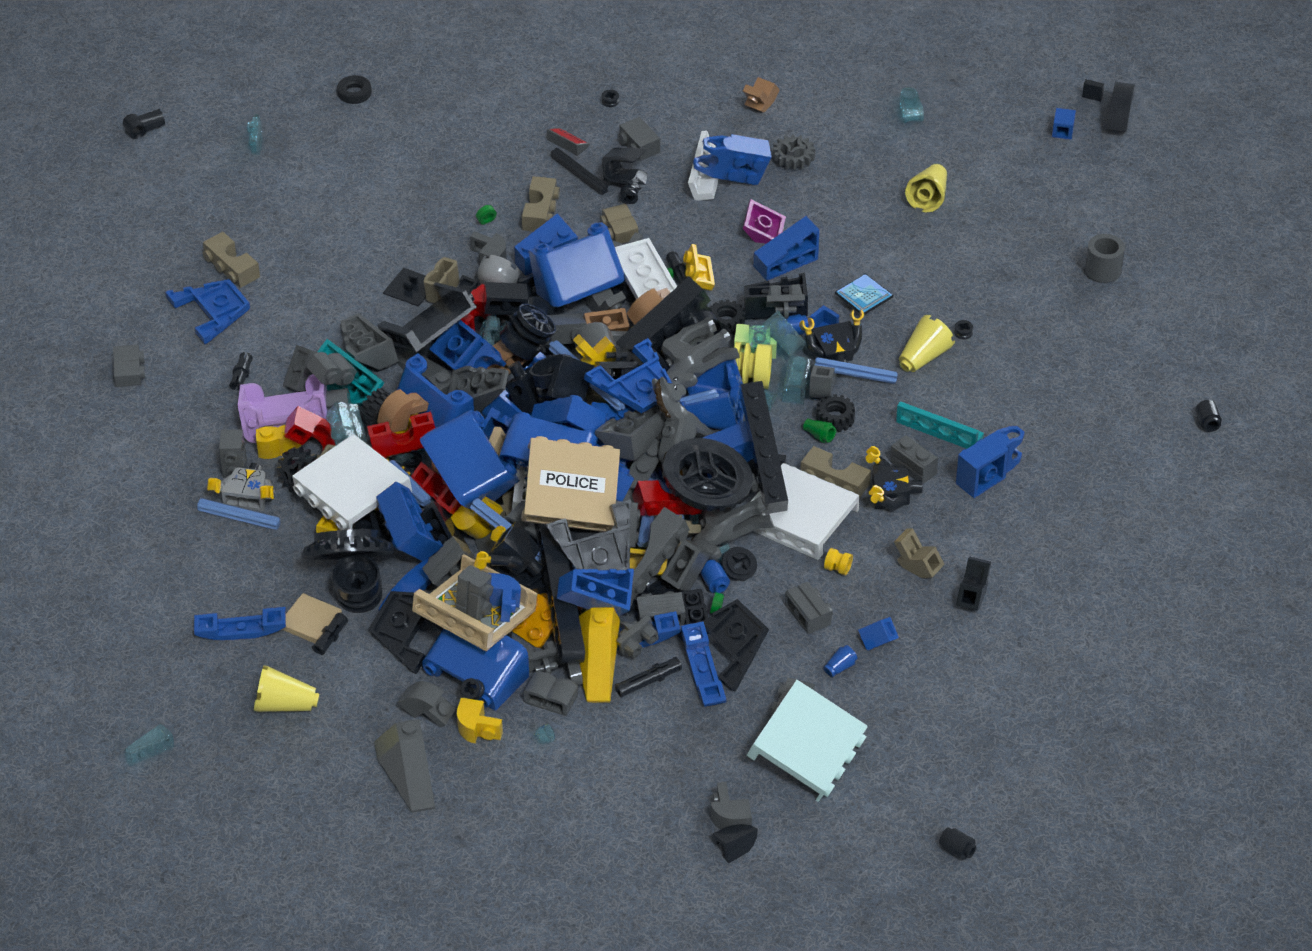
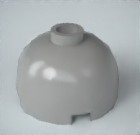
M490 255L489 258H486L484 256L478 268V279L484 285L485 282L516 283L520 276V271L517 267L514 270L511 267L512 263L502 257Z

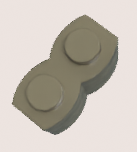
M626 204L602 209L600 222L608 227L613 241L626 243L629 242L635 232L639 233L637 223Z
M443 257L435 264L434 270L426 275L424 286L427 301L435 303L441 299L433 286L435 282L453 287L458 286L460 278L456 260Z

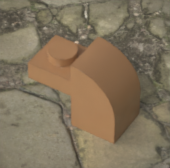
M758 77L753 87L746 84L743 89L744 94L747 96L745 105L765 112L774 103L780 90L775 83Z
M653 288L645 292L631 305L627 312L628 317L635 325L671 292L668 288L658 291Z
M399 389L390 394L383 402L377 423L389 422L390 429L393 432L406 430L410 415L427 411L429 403L416 392L406 394Z

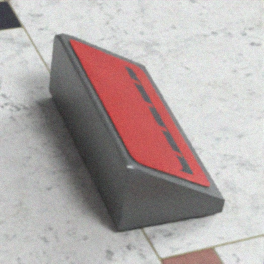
M561 128L547 129L548 141L576 156L590 146L588 142Z

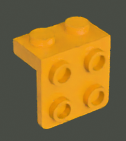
M546 593L537 594L535 612L512 630L536 648H542L553 632Z

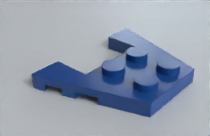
M230 279L206 283L201 288L193 289L190 286L183 288L184 291L173 293V290L165 292L166 298L174 308L195 300L211 321L195 327L196 335L204 344L210 342L250 309V303Z
M648 338L636 344L632 350L644 363L616 380L601 365L588 371L584 376L587 382L640 413L657 405L656 394L652 387V379L656 378L658 380L664 377L668 383H672L665 368L662 369L659 363V356L653 351L652 343Z

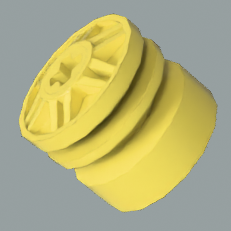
M736 342L734 348H737L740 358L735 360L743 384L748 383L749 378H753V382L762 381L764 389H768L772 365V345L758 344L755 353H751L750 343H746L745 352H742V343Z

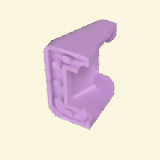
M313 374L306 379V391L264 397L262 388L255 383L240 385L238 410L245 439L251 443H257L256 429L265 426L278 428L286 425L288 416L297 406L329 420L328 408L326 406L327 385L322 384Z

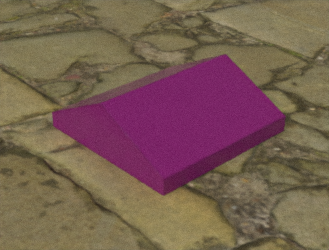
M750 199L743 230L754 242L766 244L783 232L786 216Z

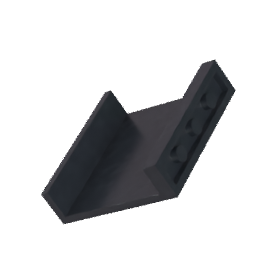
M435 282L433 286L441 299L403 327L386 321L381 322L377 326L379 330L392 339L394 345L417 352L476 308L473 302L475 300L473 295L468 290Z

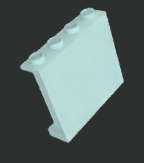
M796 680L752 745L747 756L755 760L758 754L762 755L818 792L819 795L815 801L819 802L823 795L828 797L835 785L831 782L833 779L838 781L845 771L842 765L844 762L849 765L856 754L853 748L855 746L860 748L867 737L863 733L868 726L802 682Z

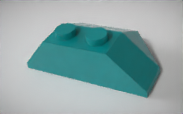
M328 339L325 340L317 351L324 352L327 355L339 353L357 371L353 381L348 385H338L336 383L327 385V391L348 388L352 408L366 401V397L368 395L371 396V392L381 388L385 383L380 377Z

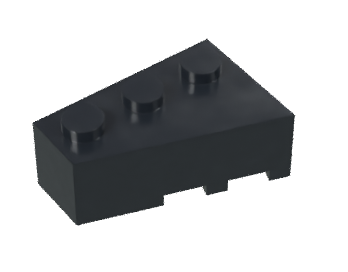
M805 272L799 273L797 278L788 279L786 276L781 277V281L775 283L764 281L744 286L745 318L784 317L783 313H775V307H766L770 285L781 286V295H789V285L795 284L800 285L802 294H805L804 306H796V313H789V316L797 314L808 316V292Z

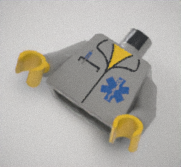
M251 463L248 469L235 468L233 473L222 481L217 478H209L207 484L208 491L214 490L216 493H222L224 504L244 509L264 511L266 499H274L276 495L272 482L267 479L266 472L261 471L262 468L257 463Z

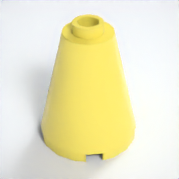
M933 164L909 180L905 195L912 207L924 209L922 212H933L942 205L946 191V169L942 165Z
M924 315L919 320L899 357V364L903 370L915 372L954 345L955 340L952 341L951 339L953 336L952 332L941 320L936 319L934 321L929 319L931 315Z
M263 665L254 711H311L312 706L317 707L319 693H315V687Z

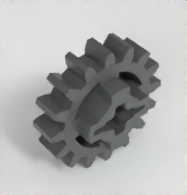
M792 134L790 138L785 135L783 140L778 138L777 143L773 144L772 156L775 162L779 161V166L786 165V169L790 166L794 170H796L797 166L803 169L804 164L809 166L810 161H814L816 148L813 142H809V138L802 139V135L795 137Z

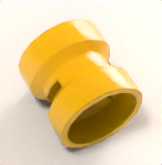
M830 548L826 555L824 569L829 571L837 570L839 574L846 576L852 565L853 554H842L837 549Z

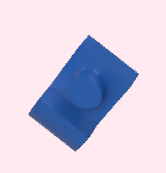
M489 573L492 577L491 585L494 587L493 593L490 596V603H492V606H501V622H510V614L515 613L516 607H520L521 586L517 580L508 575Z

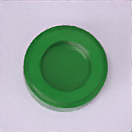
M485 205L477 211L476 219L480 224L485 225L496 218L497 212L493 206Z
M715 593L710 614L722 608L724 594Z

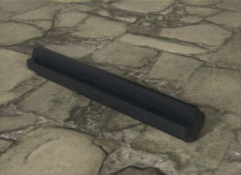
M555 148L551 151V157L600 195L608 192L607 184L562 150Z

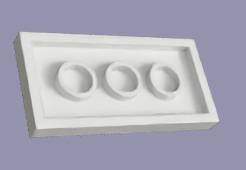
M649 238L615 247L624 271L625 281L636 300L653 288L656 291L668 288L672 292L677 287Z

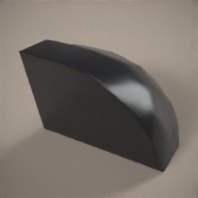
M745 824L731 825L713 833L714 842L716 845L720 843L725 852L722 856L730 863L750 851L757 839L758 828Z

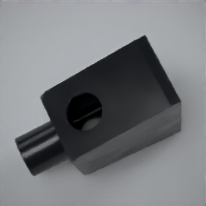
M517 361L508 367L514 377L507 383V389L515 406L522 412L531 413L534 405L539 404V396L536 393L537 387L533 384L530 375L531 367L524 370L520 361Z

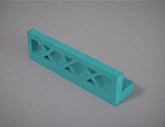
M901 401L897 405L896 423L966 449L976 444L978 440L983 439L984 433L977 429Z

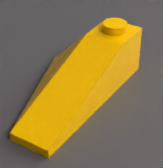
M614 607L590 608L579 616L585 647L584 663H579L587 702L610 703L620 619Z

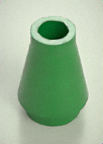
M808 418L803 424V430L809 432L822 443H829L835 437L836 428L830 422Z

